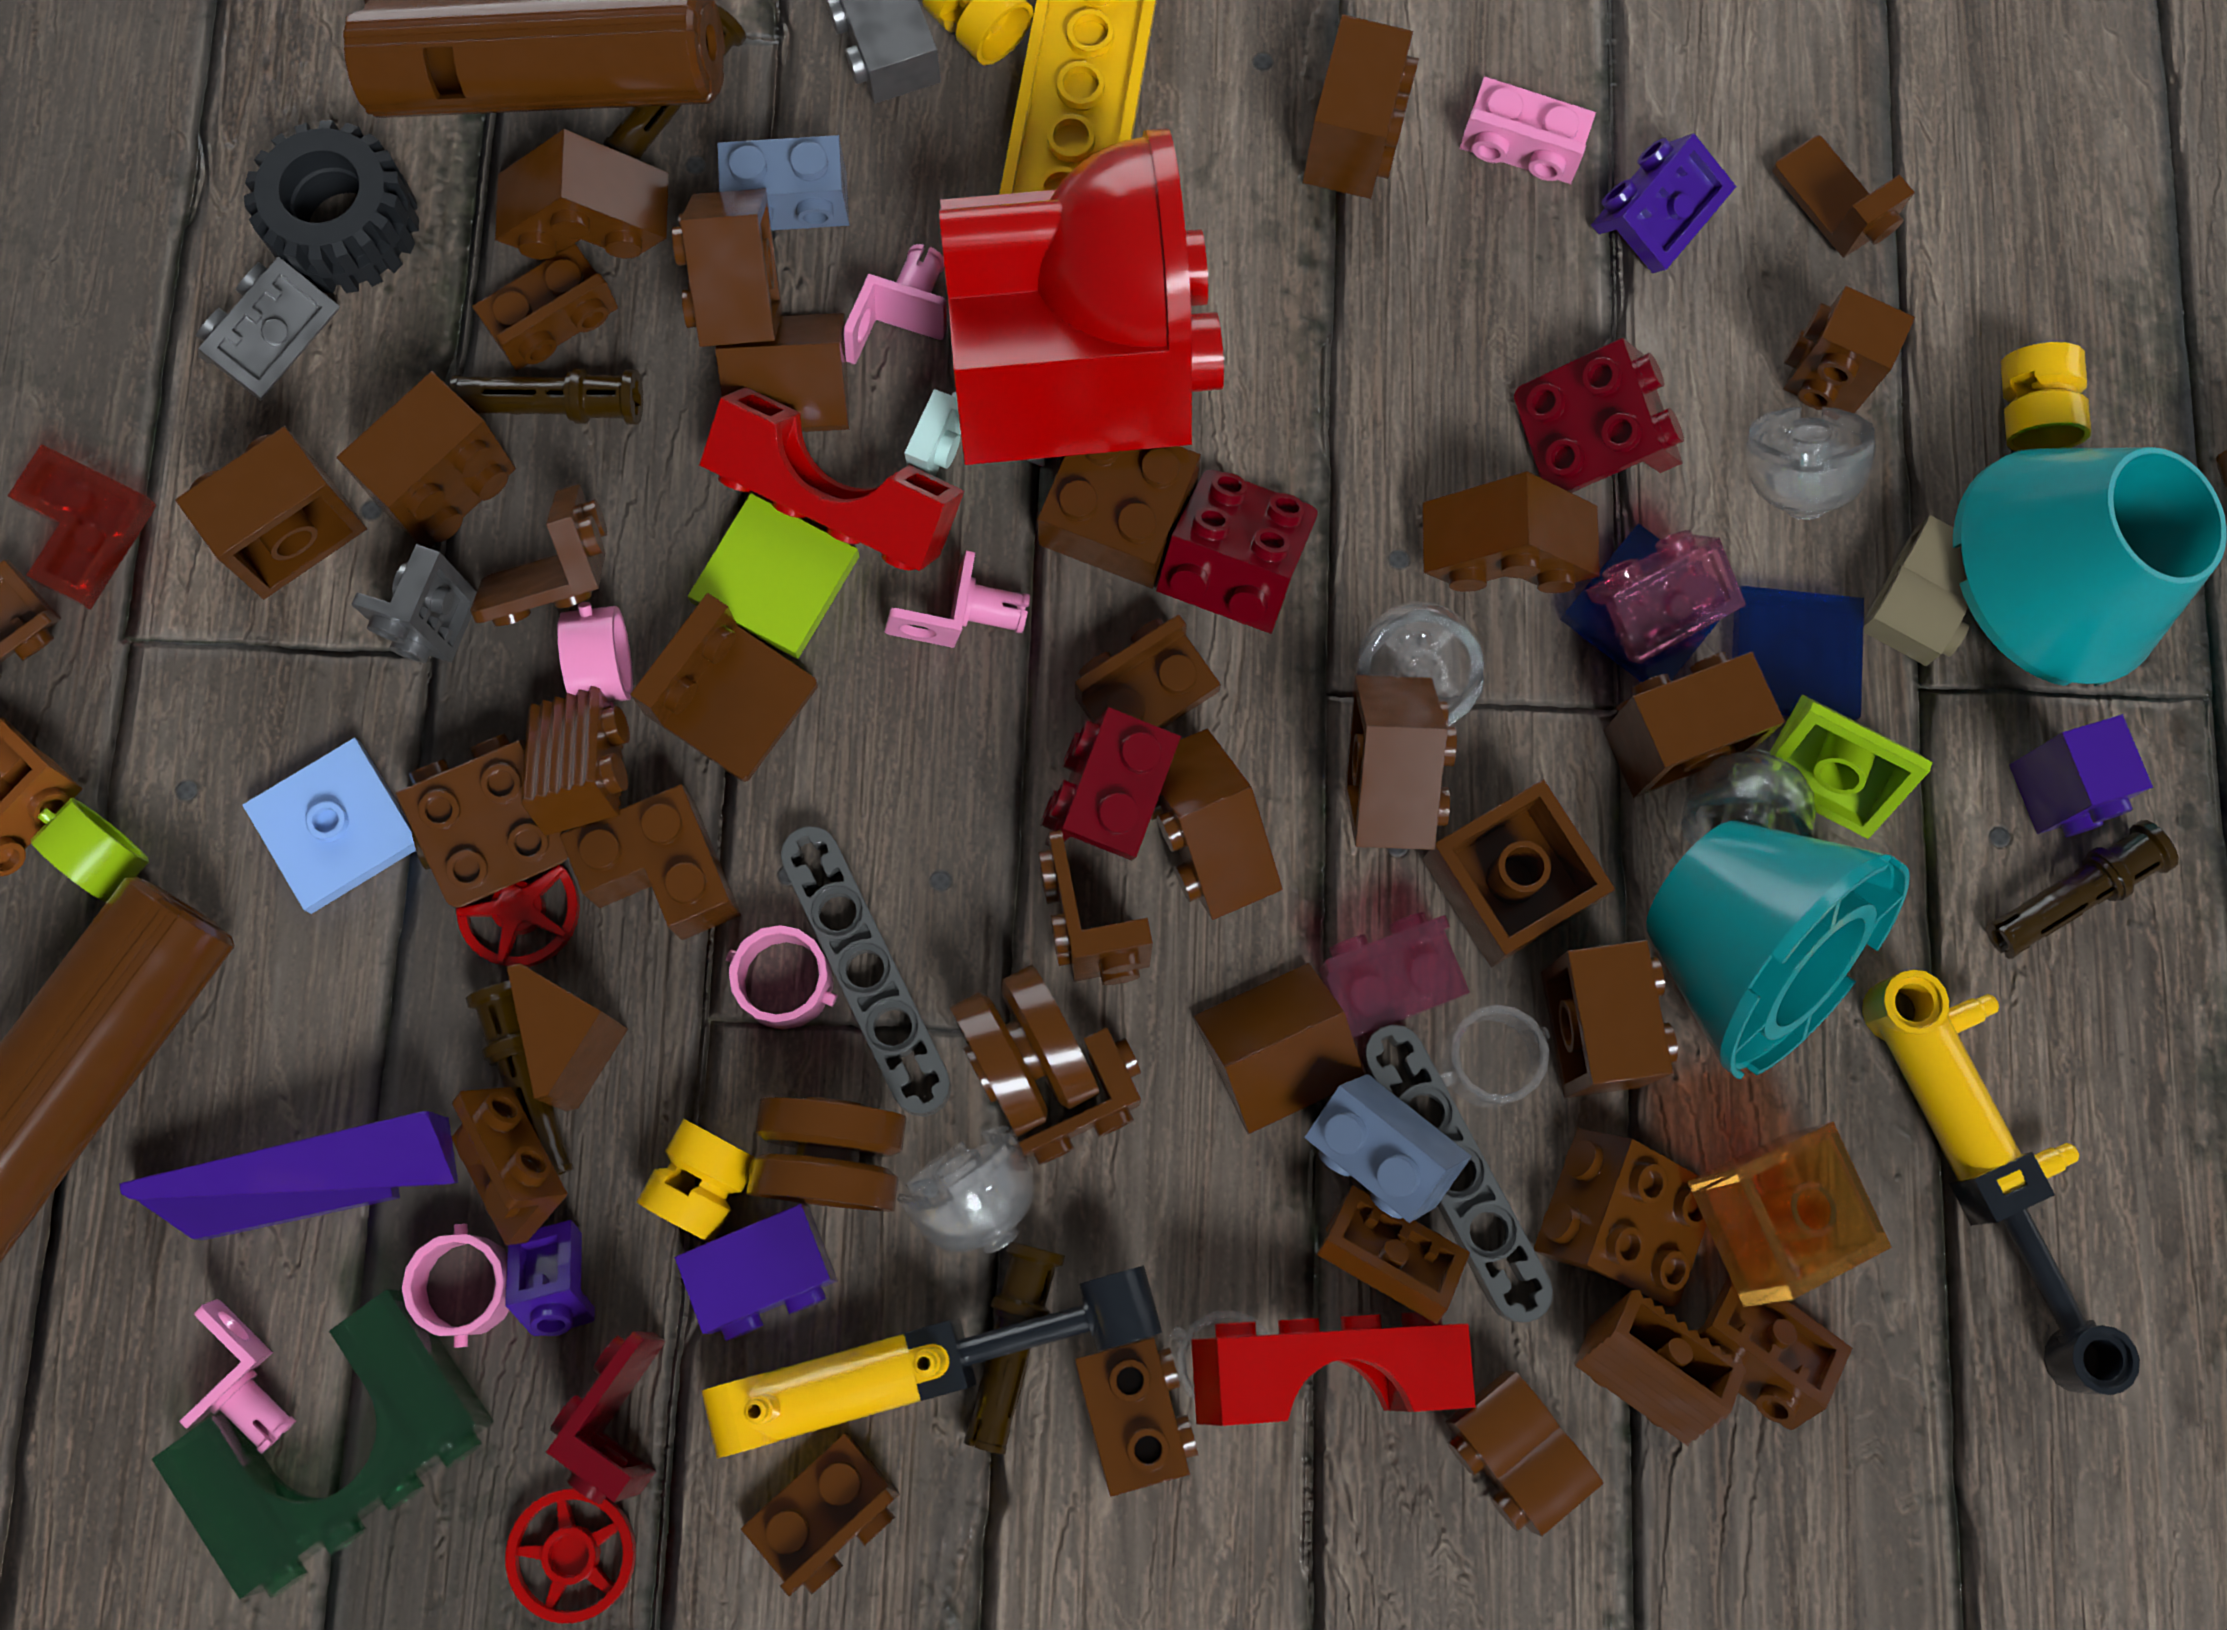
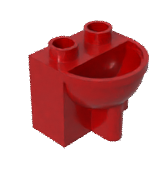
M1168 128L1144 130L1142 138L1125 140L1092 154L1075 167L1062 180L1056 190L940 200V230L948 293L953 367L965 465L1192 445V392L1223 389L1224 357L1218 313L1191 314V306L1207 305L1206 247L1202 229L1186 230L1177 157L1172 135Z

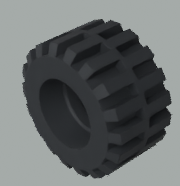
M320 121L317 129H311L307 123L294 126L296 134L285 138L281 133L271 141L275 147L269 153L261 150L254 159L259 167L258 171H248L245 184L251 193L244 195L246 210L252 216L249 218L251 225L275 258L279 256L309 282H314L319 290L333 293L337 285H340L345 293L358 292L359 283L368 281L371 287L383 282L380 274L385 270L389 269L395 273L403 265L399 255L402 252L411 254L415 246V241L410 233L419 231L420 219L414 211L418 206L412 191L388 150L383 148L380 141L370 133L364 136L358 126L346 123L339 130L334 121ZM344 193L357 194L352 206L338 218L322 223H309L316 208L325 200Z

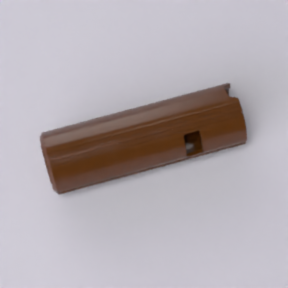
M364 0L365 7L363 10L346 16L345 30L343 31L344 57L350 83L357 100L365 108L367 114L373 115L376 118L710 104L716 100L724 82L723 54H725V42L722 22L714 0Z
M126 877L0 1042V1263L235 946L232 936L211 919L169 892L144 879Z

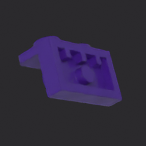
M1695 133L1670 142L1666 138H1662L1649 146L1637 160L1640 168L1631 179L1619 183L1604 197L1601 204L1605 209L1591 224L1598 235L1617 230L1652 274L1668 269L1737 187Z

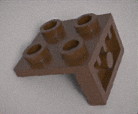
M707 593L630 695L645 716L739 780L746 782L750 780L816 691L818 683L812 675L738 627L729 607Z

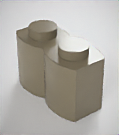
M1929 515L1914 529L1860 628V631L1924 666L1929 665L1942 654L1950 657L1962 643L1970 626L1962 621L1968 605L1959 583L1967 580L1963 564L1961 547L1953 548L1952 526Z

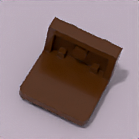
M580 484L556 491L546 525L558 555L484 577L480 582L470 609L475 623H484L492 620L495 626L513 624L528 617L531 614V608L554 602L557 608L574 606L589 599L592 596L591 591L599 588L606 554L601 537L607 536V527L598 502L595 499L587 502Z
M505 733L469 748L473 760L449 769L445 759L424 766L408 774L412 781V786L395 792L439 888L450 906H465L560 865L568 858L560 838L562 831L545 836L521 805L525 739L510 744Z
M1062 830L1048 832L1050 850L1040 851L1038 854L1046 903L1059 902L1061 914L1051 915L1052 934L1058 965L1071 964L1074 982L1101 977L1102 985H1116L1140 978L1139 969L1150 967L1153 947L1148 918L1081 930Z
M1577 1128L1548 1210L1543 1217L1542 1226L1533 1249L1550 1260L1591 1270L1630 1290H1640L1642 1296L1651 1298L1657 1304L1675 1307L1683 1295L1716 1201V1187L1713 1183L1632 1138Z

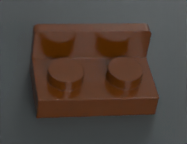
M575 243L472 306L516 372L528 364H537L548 359L555 352L557 346L580 332H589L598 328L605 322L610 313L618 309L608 284L601 274H597Z
M1180 615L1173 617L1166 623L1161 618L1150 621L1131 637L1130 640L1133 644L1113 657L1110 652L1101 653L1080 669L1079 675L1081 677L1075 682V699L1091 722L1094 723L1110 707L1163 729L1220 692V682L1186 636L1187 624Z
M512 1087L460 1091L452 1101V1105L462 1122L452 1135V1141L459 1157L471 1176L485 1204L486 1210L491 1216L505 1245L528 1242L568 1193Z
M1354 1185L1350 1187L1331 1216L1325 1229L1327 1234L1317 1253L1321 1258L1436 1324L1449 1308L1470 1254L1468 1250L1415 1220L1409 1223L1404 1218L1398 1219L1386 1214L1373 1203L1370 1194Z
M1742 1267L1727 1277L1704 1325L1697 1330L1700 1339L1708 1338L1712 1347L1720 1346L1723 1355L1731 1354L1734 1363H1743L1746 1372L1738 1393L1754 1404L1763 1416L1771 1421L1780 1423L1789 1430H1794L1827 1408L1853 1349Z
M845 1433L740 1529L784 1581L780 1587L788 1597L802 1584L812 1595L843 1566L835 1556L841 1548L854 1536L865 1546L895 1518L887 1506L900 1494L852 1437Z

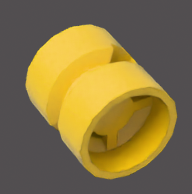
M922 0L924 9L947 31L955 32L957 41L982 65L994 64L1008 55L1025 36L1034 15L1033 6L1027 0Z
M2067 342L2039 343L2019 348L2007 354L2001 360L2003 398L2010 403L2004 409L2007 447L2013 451L2072 448L2084 443L2091 437L2089 399L2081 394L2087 388L2084 349L2079 345Z
M683 1119L665 1150L670 1164L667 1168H659L653 1171L636 1202L670 1223L703 1240L711 1242L716 1239L731 1212V1208L726 1201L728 1195L743 1191L749 1179L751 1159L755 1157ZM698 1177L702 1179V1181L699 1184V1186L695 1188V1180Z

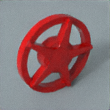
M560 864L551 868V871L531 884L520 881L495 892L490 902L471 906L469 903L462 907H456L458 926L466 943L479 956L502 967L519 963L525 967H530L556 955L573 935L580 912L578 890L569 872ZM559 878L564 885L567 895V913L562 928L545 916L546 902L543 897ZM470 917H492L495 923L502 928L498 954L488 950L478 940L472 929ZM538 927L556 935L548 945L534 953L516 957L509 956L517 935L530 933Z
M574 1488L558 1490L533 1502L515 1522L507 1541L505 1553L508 1581L517 1599L534 1615L555 1623L569 1624L585 1621L604 1612L625 1591L635 1567L636 1542L628 1518L615 1502L606 1497L602 1504H598L586 1498ZM569 1500L585 1501L597 1506L614 1523L594 1533L585 1527L576 1526ZM557 1502L559 1530L550 1535L544 1544L521 1545L523 1535L533 1518L544 1508ZM619 1532L623 1547V1559L619 1576L614 1584L598 1564L601 1554L600 1545ZM519 1556L541 1560L544 1572L552 1580L545 1604L536 1598L527 1587L521 1573ZM584 1579L607 1594L598 1603L585 1609L566 1611L555 1608L567 1586L576 1584Z

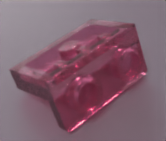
M1690 530L1673 533L1655 544L1657 552L1640 561L1638 559H1629L1611 566L1602 573L1603 581L1587 589L1591 602L1606 605L1629 661L1642 663L1746 605L1719 537L1694 535Z
M1419 912L1389 925L1392 933L1390 936L1368 943L1366 935L1362 934L1344 940L1329 948L1332 958L1324 961L1319 972L1324 984L1344 1010L1353 1039L1458 1000L1470 993L1445 934L1450 928L1446 915L1428 921L1425 912Z

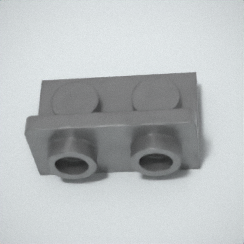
M279 256L268 269L258 262L238 284L236 291L243 295V297L228 314L221 308H218L196 333V336L203 341L198 348V357L207 364L213 363L260 401L340 308L337 303Z
M416 544L409 561L402 564L395 575L392 587L393 598L390 603L357 592L351 605L369 620L367 625L369 631L392 641L389 648L393 652L419 663H426L429 656L452 663L472 617L470 609L477 592L440 552Z

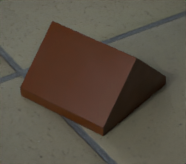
M845 314L781 316L775 341L716 345L715 350L722 397L747 387L800 412L802 432L849 430L848 376L844 342Z
M519 963L508 966L507 971L534 1099L565 1112L578 1109L628 1031V1028Z
M1310 963L1193 1016L1198 1031L1248 1135L1332 1096L1341 1084L1364 1076L1345 1012Z

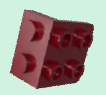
M1622 337L1522 384L1516 389L1514 400L1542 479L1573 493L1641 462H1644L1659 473L1683 464L1677 448V444L1684 442L1683 432L1671 408L1664 410L1657 389L1664 387V379L1651 353L1644 355Z
M1212 469L1204 471L1172 534L1156 592L1272 634L1293 574L1317 519V509L1310 504L1302 502L1293 495L1277 493L1245 481L1236 474Z
M1110 707L1094 723L1086 720L1080 733L1076 732L1062 764L1063 768L1071 770L1068 781H1062L1058 791L1054 790L1044 810L1040 826L1050 829L1049 832L1062 830L1064 842L1073 837L1128 860H1134L1138 855L1181 736ZM1047 835V838H1046V841H1045V845H1048V846H1049V835Z
M633 1331L626 1340L619 1335L616 1336L601 1353L593 1367V1371L600 1376L584 1399L578 1395L573 1396L559 1412L550 1427V1431L556 1434L557 1437L546 1453L572 1471L567 1482L576 1491L595 1503L602 1504L606 1497L613 1502L639 1495L656 1473L654 1468L603 1432L665 1344V1340L656 1333Z

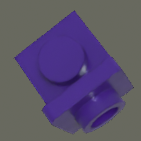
M572 1220L541 1227L528 1242L508 1245L505 1306L533 1336L561 1335L573 1327L592 1323L595 1320V1307L581 1291L582 1232Z

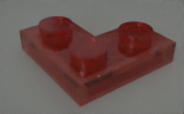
M42 444L8 494V497L18 505L58 524V527L26 576L90 610L157 507L146 495Z

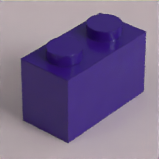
M2123 714L2062 732L2009 764L2037 835L2062 828L2064 836L2070 837L2104 825L2103 821L2132 811L2130 799L2153 788Z
M799 1204L674 1257L702 1334H715L722 1331L725 1341L735 1339L764 1326L760 1314L785 1304L790 1315L826 1300L823 1287L838 1282L811 1210L803 1204Z

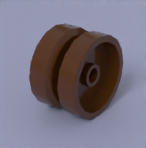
M1032 964L1002 981V996L1014 1021L1005 1025L991 999L980 992L949 1007L968 1044L967 1047L963 1048L990 1102L993 1103L997 1100L1016 1137L1042 1125L1047 1120L1048 1109L1035 1083L1039 1078L1044 1077L1059 1104L1068 1109L1099 1094L1094 1076L1072 1031L1048 987Z
M785 1097L761 1098L755 1133L768 1143L796 1148L795 1155L767 1153L751 1159L746 1194L819 1206L894 1212L899 1178L888 1168L859 1163V1157H892L902 1152L907 1117L896 1112L866 1107L861 1103L821 1097H805L804 1099Z

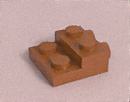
M0 715V877L16 872L23 865L26 858L25 849L31 844V838L45 825V823L37 818L38 815L45 808L56 814L70 798H75L83 790L52 758L34 747L2 715Z

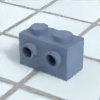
M839 135L717 143L719 192L766 188L772 230L849 226L847 172Z
M1369 1074L1341 1084L1304 1137L1320 1150L1318 1152L1320 1159L1330 1169L1341 1175L1355 1178L1371 1191L1370 1198L1379 1209L1394 1218H1404L1409 1223L1436 1208L1472 1157Z

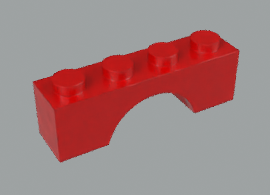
M747 387L720 398L699 466L718 474V480L723 485L737 491H753L772 500V506L779 512L796 518H810L826 526L827 533L833 538L849 544L862 543L882 553L881 558L889 565L909 571L915 569L921 571L941 556L965 492L912 465H908L891 475L879 487L854 488L841 484L825 474L810 456L803 439L800 412Z
M1417 1312L1401 1313L1402 1327L1382 1328L1381 1314L1341 1316V1330L1320 1331L1319 1318L1278 1320L1279 1334L1257 1335L1256 1321L1214 1324L1215 1338L1191 1339L1196 1425L1230 1426L1288 1421L1294 1400L1306 1380L1321 1367L1335 1361L1351 1367L1365 1378L1374 1390L1384 1411L1421 1412L1475 1408L1468 1323L1443 1324L1442 1318L1436 1324Z

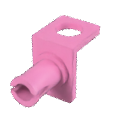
M916 244L910 247L897 282L868 274L844 327L846 362L857 363L875 320L938 340L944 338L946 333V300L941 296L931 293L939 274L944 269V258L940 252L929 247L925 260L922 263L920 258L924 251V245Z
M966 550L958 570L950 619L891 608L886 622L885 633L952 648L956 645L962 631V626L966 627L968 621L1022 633L1028 611H1025V608L1029 606L1030 594H1020L976 585V578L971 577L975 552ZM910 625L922 626V627H926V628H928V629L917 628V627H913V626H910Z
M215 1299L203 1304L194 1312V1315L241 1363L179 1422L188 1429L203 1420L210 1412L216 1414L221 1411L263 1454L281 1437V1434L287 1432L293 1426L296 1420L292 1416L289 1417L253 1381L257 1376L254 1370L273 1352L222 1301Z

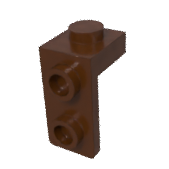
M1819 135L1814 136L1779 159L1772 168L1773 174L1843 258L1869 241L1875 245L1892 234L1903 223L1904 219L1899 214L1915 193L1900 174L1872 193H1869L1825 139Z
M1108 1028L1083 1038L1084 1049L1108 1101L1016 1143L1015 1147L1022 1161L1035 1156L1038 1165L1045 1164L1075 1149L1070 1138L1092 1128H1095L1098 1137H1102L1134 1121L1130 1110L1140 1106L1141 1098L1131 1078L1141 1074V1070L1125 1038L1114 1042Z

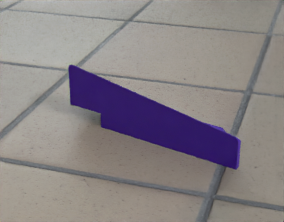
M422 1111L122 1182L119 1184L122 1195L131 1200H137L191 1239L208 1240L399 1199V1187L450 1185L458 1183L449 1118L430 1111Z

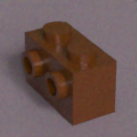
M1845 286L1831 306L1823 303L1819 304L1806 330H1801L1794 340L1784 361V364L1793 367L1783 390L1798 396L1802 403L1813 409L1829 410L1846 419H1850L1891 371L1915 317Z
M1151 1337L1075 1358L1110 1497L1190 1475L1186 1458L1197 1456L1198 1450L1188 1414L1176 1418L1174 1415L1168 1391L1180 1388V1383L1170 1347L1157 1350L1155 1339Z

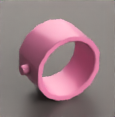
M582 602L578 604L579 610L561 612L557 627L558 650L567 693L576 695L579 689L588 692L590 687L593 686L601 689L612 707L614 706L613 702L630 700V693L633 690L632 660L628 634L620 609L617 606L591 608L590 602Z
M782 925L761 928L745 938L740 943L737 951L731 949L726 957V961L731 963L729 966L731 992L741 1008L764 1026L781 1030L802 1027L818 1017L825 1005L833 1007L836 1002L837 995L831 993L833 990V977L830 963L816 941L800 929ZM786 942L802 945L811 951L817 959L819 977L814 993L804 1005L792 1012L777 1015L762 1012L752 1005L747 997L745 979L748 967L758 953L771 945Z
M454 1224V1235L433 1238L416 1251L407 1265L402 1284L405 1308L420 1327L434 1335L454 1336V1348L468 1347V1335L488 1332L503 1321L509 1312V1309L505 1306L508 1253L503 1247L488 1238L469 1235L468 1224ZM470 1244L484 1252L493 1265L496 1280L493 1299L484 1314L470 1324L455 1327L438 1318L429 1304L426 1288L429 1273L438 1258L454 1247Z

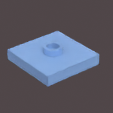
M356 738L351 739L243 804L245 811L303 910L310 914L416 851L408 819L363 744Z

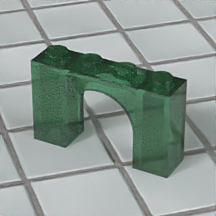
M386 1289L329 1330L335 1342L366 1387L376 1414V1436L372 1452L364 1468L345 1488L329 1497L309 1496L290 1488L275 1474L264 1455L257 1450V1447L225 1415L210 1416L151 1459L239 1599L266 1591L270 1598H273L296 1584L308 1574L307 1569L303 1565L305 1561L324 1547L329 1555L357 1539L367 1530L362 1519L381 1505H384L389 1512L411 1499L425 1487L419 1477L440 1462L448 1469L468 1457L482 1445L477 1435L494 1423L438 1336L415 1323L405 1308L402 1290Z

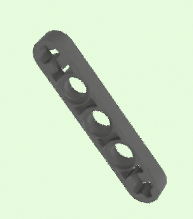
M811 826L797 829L787 837L782 845L781 859L783 867L894 1099L904 1111L911 1115L922 1117L936 1114L946 1105L950 1098L952 1085L949 1074L850 869L830 833L819 827ZM808 843H812L816 850L828 848L829 852L820 859L830 882L839 874H842L844 877L843 882L824 885L811 897H808L806 891L819 888L811 870L806 865L795 866V863L803 858L800 848ZM845 897L856 905V918L852 925L844 930H830L822 924L821 910L830 899ZM864 953L880 957L884 964V973L881 980L868 988L855 986L848 977V967L851 961L856 956ZM891 1010L904 1012L910 1017L912 1022V1030L908 1039L902 1044L895 1046L883 1044L877 1039L875 1033L876 1022L879 1017ZM922 1043L927 1049V1054L914 1057L926 1077L937 1074L940 1081L931 1088L934 1098L926 1103H923L917 1095L905 1097L904 1089L908 1088L912 1081L903 1062L894 1070H891L888 1065L889 1059L908 1056Z
M1389 1025L1380 1028L1367 1040L1363 1048L1362 1061L1366 1073L1393 1093L1390 1087L1398 1086L1403 1081L1393 1065H1387L1382 1068L1377 1061V1057L1384 1051L1382 1040L1388 1039L1394 1047L1404 1044L1409 1052V1055L1402 1060V1066L1406 1074L1411 1079L1421 1071L1427 1083L1410 1087L1398 1098L1407 1105L1412 1098L1420 1095L1429 1096L1439 1104L1442 1112V1119L1437 1129L1472 1156L1469 1160L1473 1169V1180L1470 1186L1461 1192L1448 1189L1437 1206L1457 1244L1470 1252L1467 1262L1489 1304L1500 1317L1507 1321L1527 1323L1539 1319L1547 1312L1552 1302L1553 1288L1550 1279L1424 1045L1413 1031L1404 1026ZM1480 1213H1491L1497 1216L1504 1225L1505 1239L1502 1245L1495 1251H1483L1471 1239L1470 1225L1473 1219ZM1516 1248L1522 1260L1509 1263L1519 1281L1532 1280L1536 1288L1535 1291L1528 1295L1531 1307L1527 1310L1520 1303L1508 1304L1505 1301L1503 1294L1507 1293L1512 1287L1504 1269H1498L1490 1275L1485 1266L1486 1263L1505 1259Z

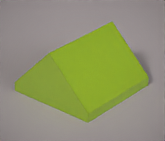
M1802 694L1754 781L1869 839L1930 772L1933 762L1917 752Z

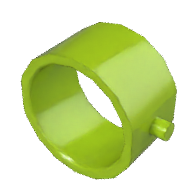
M70 798L56 814L45 808L37 817L45 825L31 838V844L70 880L104 902L110 899L126 877H136L149 863L148 857L128 837L94 810L74 798Z

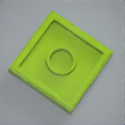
M750 493L688 594V598L692 604L698 606L704 596L709 593L729 607L738 627L790 656L799 659L860 555L857 548L833 538L828 533L799 518L779 512L771 503Z

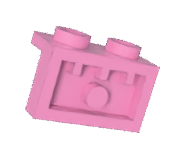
M1484 76L1462 138L1460 149L1472 152L1479 159L1486 162H1503L1528 170L1535 177L1542 180H1559L1571 184L1586 148L1585 144L1596 112Z

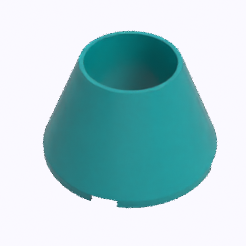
M2156 447L2027 449L2006 455L1987 466L1969 484L1959 503L1953 528V548L1961 547L1967 580L1959 583L1965 601L1980 628L1989 640L2013 663L2042 680L2061 686L2070 683L2094 684V686L2103 685L2129 674L2141 665L2217 568L2223 557L2227 539L2224 511L2208 479L2186 458L2170 450Z
M1727 821L1713 828L1700 838L1669 873L1649 909L1646 931L1722 1067L1737 1079H1742L1744 1073L1740 1071L1744 1068L1749 1069L1757 1076L1773 1067L1796 1049L1830 1015L1857 981L1847 975V973L1866 945H1869L1876 951L1882 946L1905 901L1910 882V873L1908 867L1892 855L1739 821Z

